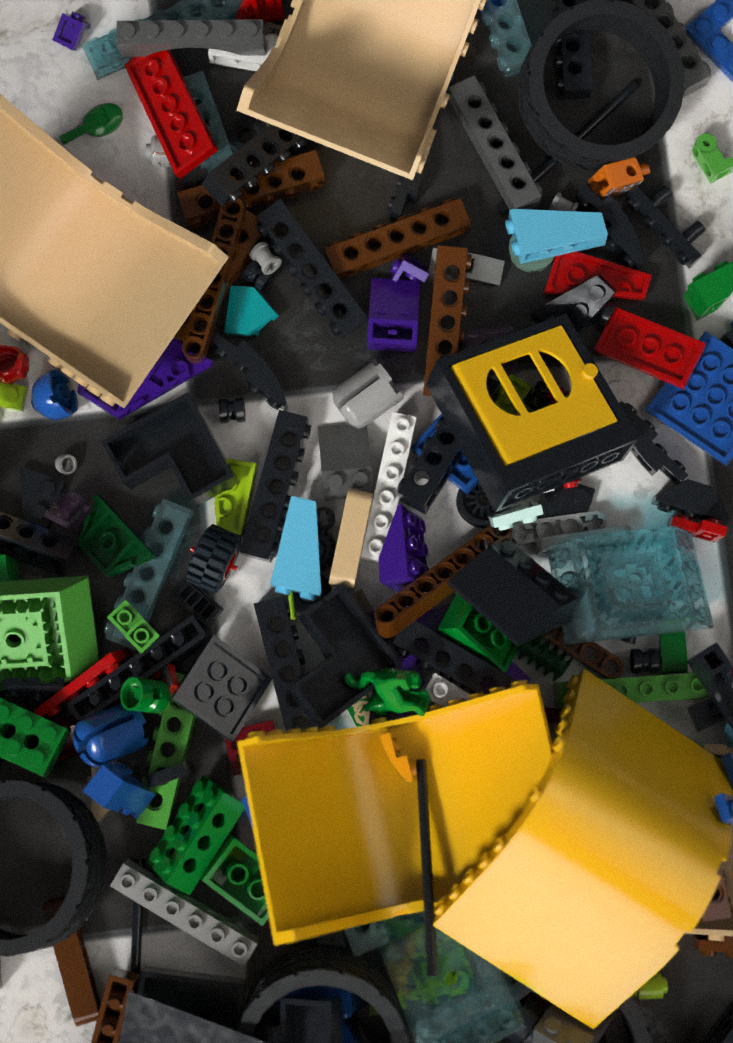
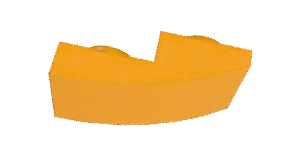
M390 732L380 735L384 750L395 770L408 784L413 783L412 776L417 775L414 761H408L407 755L396 758V753H400L397 738H391Z

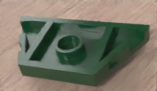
M96 493L92 499L95 504L91 515H86L83 523L84 528L79 534L77 546L102 574L108 578L154 559L156 555L103 497Z

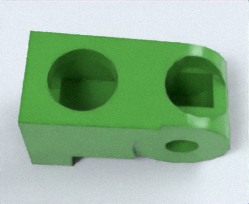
M709 133L701 134L692 148V153L711 184L732 172L733 159L732 157L727 159L723 157L717 148V140L713 135Z

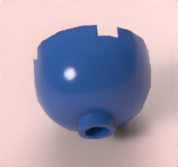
M54 369L44 373L37 378L32 386V407L36 412L50 420L64 419L78 411L76 392L74 389L70 392L67 383L70 381L61 371Z

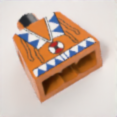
M630 158L603 165L588 182L591 190L603 201L608 195L615 197L627 193L635 185L638 186L644 181V178L650 176V168L647 163L639 165L636 158Z

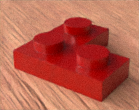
M677 514L676 517L673 516L668 519L666 527L668 530L713 543L724 538L728 528L721 525V521L717 519L706 518V520L696 523L691 521V517Z

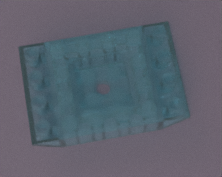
M670 526L581 535L547 548L551 575L579 598L572 620L562 625L566 645L711 629L714 627L693 538L690 533L683 529ZM629 576H639L642 584L634 585L631 583Z
M424 911L395 916L370 924L415 1043H494L526 1027L522 1006L508 974L438 928H436L438 976H427ZM456 971L458 974L457 982L451 986L447 985V974Z

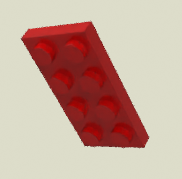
M615 307L594 348V352L684 390L706 348V343Z

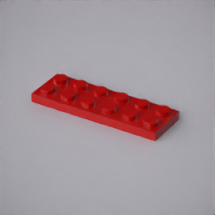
M164 50L146 57H133L124 64L173 172L181 179L217 152L218 148L171 50Z

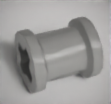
M558 192L548 210L576 211L579 203H572L563 198L562 194Z
M262 242L255 245L249 255L252 260H256L261 265L262 272L265 275H269L280 267L281 259L272 254L268 243Z

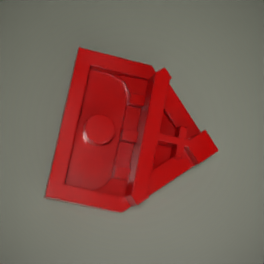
M243 0L235 15L238 20L263 19V23L286 19L282 0Z

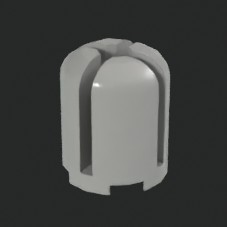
M376 359L335 387L332 393L333 402L337 409L345 417L349 425L357 429L365 428L402 401L404 397L401 391L397 392L394 388L395 385L392 382V378L383 366L377 363Z

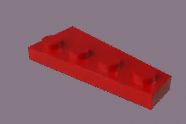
M572 252L555 256L544 293L563 295L600 274L617 290L612 298L644 300L652 275L587 254Z
M129 647L110 652L33 712L43 718L47 716L49 719L55 717L62 712L61 707L69 703L80 693L100 681L104 676L116 670L121 664L133 657V653Z

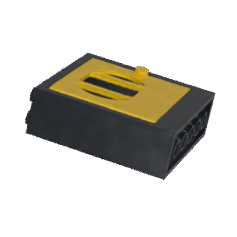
M567 314L558 317L556 315L550 316L544 322L539 324L531 323L517 332L509 331L495 340L492 338L487 339L473 348L470 346L465 347L451 356H448V354L443 355L436 360L426 384L495 512L623 461L640 439ZM539 352L555 357L564 366L571 380V390L567 398L562 394ZM525 355H530L557 402L532 413H529L501 365ZM491 369L496 373L519 416L503 411L490 398L486 387V379Z

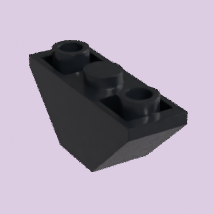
M689 479L657 495L651 502L660 511L671 513L672 510L677 511L682 515L691 517V520H695L696 517L704 520L706 518H713L721 521V525L729 521V515L713 487Z

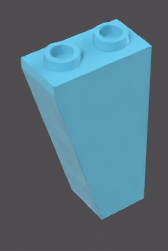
M509 210V219L505 220L508 235L512 234L514 240L511 242L513 255L518 256L520 264L603 246L606 244L608 236L601 212Z
M291 496L270 585L275 587V592L290 595V591L300 593V598L314 601L315 597L321 598L322 595L316 501Z

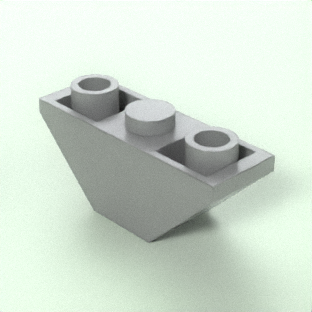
M433 248L429 273H435L437 248ZM467 253L472 254L471 268L465 271V279L500 285L505 261ZM448 266L445 270V275L458 278L459 269L456 266Z

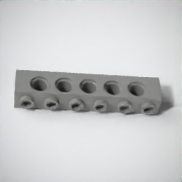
M130 859L123 863L110 885L120 893L243 967L258 944V936L190 895L165 883L162 878Z

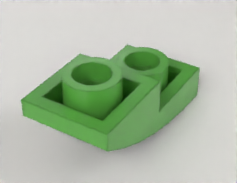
M126 599L107 617L141 654L160 637L156 630Z

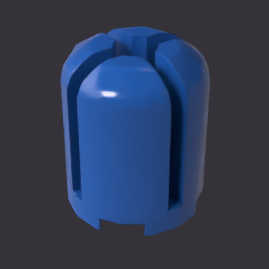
M118 703L82 718L74 727L73 743L77 753H82L80 758L87 765L101 767L104 764H109L143 749L147 745L149 737L144 739L142 727L146 721L141 712L126 710L122 703Z

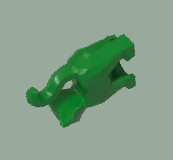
M385 668L379 671L364 672L360 676V680L355 678L350 672L345 674L347 685L353 689L361 690L367 687L369 682L374 684L373 695L370 701L362 707V710L373 711L376 715L386 717L391 711L396 713L415 711L419 716H424L432 700L427 690H409L410 687L413 689L419 688L422 679L418 672Z

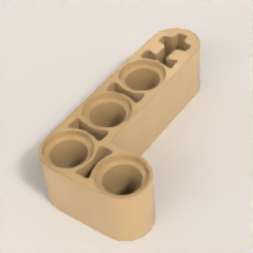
M352 488L348 489L329 578V586L338 587L343 584L347 590L354 591L373 499V493Z

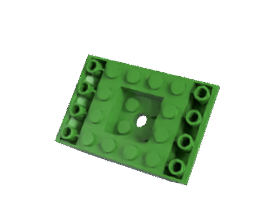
M89 576L0 582V683L6 677H40V683H54L56 677L64 678V682H72L100 661ZM16 634L21 638V641L11 642L7 636Z

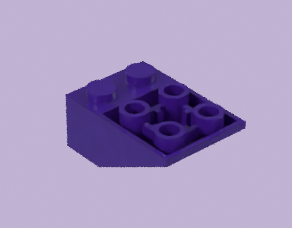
M372 278L367 350L416 353L420 281L397 280V282H394L392 279Z
M402 504L397 506L378 558L380 583L396 592L401 591L429 570L426 559L428 547L424 538L426 524L421 517Z

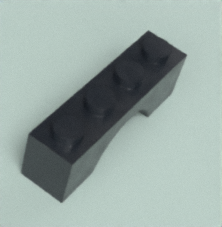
M716 642L686 662L733 730L732 664Z

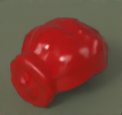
M0 345V383L12 385L19 379H25L30 368L27 354L23 353L18 347Z

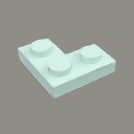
M530 501L510 507L509 511L491 515L489 520L492 527L505 530L514 527L513 523L517 521H523V524L538 520L537 516L542 515L543 510L541 504Z

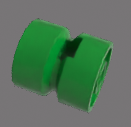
M130 677L121 688L120 699L126 710L159 714L166 709L170 699V692L167 684L163 681Z

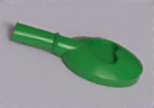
M113 103L95 106L85 115L83 124L60 135L59 138L63 145L86 133L93 137L111 134L123 121L122 110Z

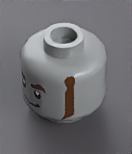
M154 135L151 138V144H146V158H151L154 167H171L157 135Z

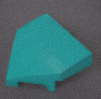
M231 286L224 333L228 336H251L252 334L258 336L260 330L268 322L278 318L279 315L256 288Z

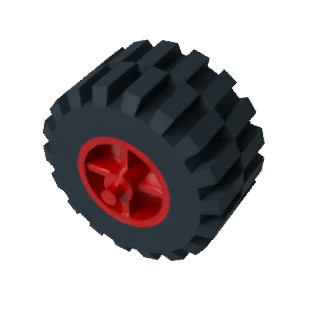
M215 524L210 525L202 534L196 548L192 546L190 549L193 554L187 569V581L212 593H217L224 586L231 571H237L238 566L234 564L241 548V536Z

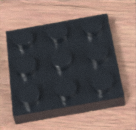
M211 635L170 697V700L229 742H234L272 681V677L215 635Z

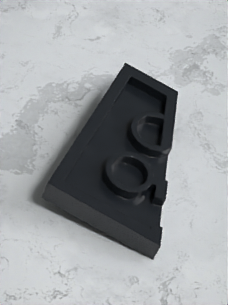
M599 274L532 311V313L541 322H544L553 315L558 317L567 314L577 333H579L612 298L617 290Z

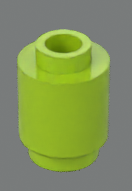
M656 972L631 997H636L637 1000L663 999L664 993L668 992L666 977H662L660 972Z

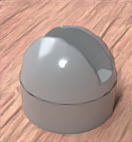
M62 454L56 458L55 467L60 473L71 474L76 470L77 461L72 455Z

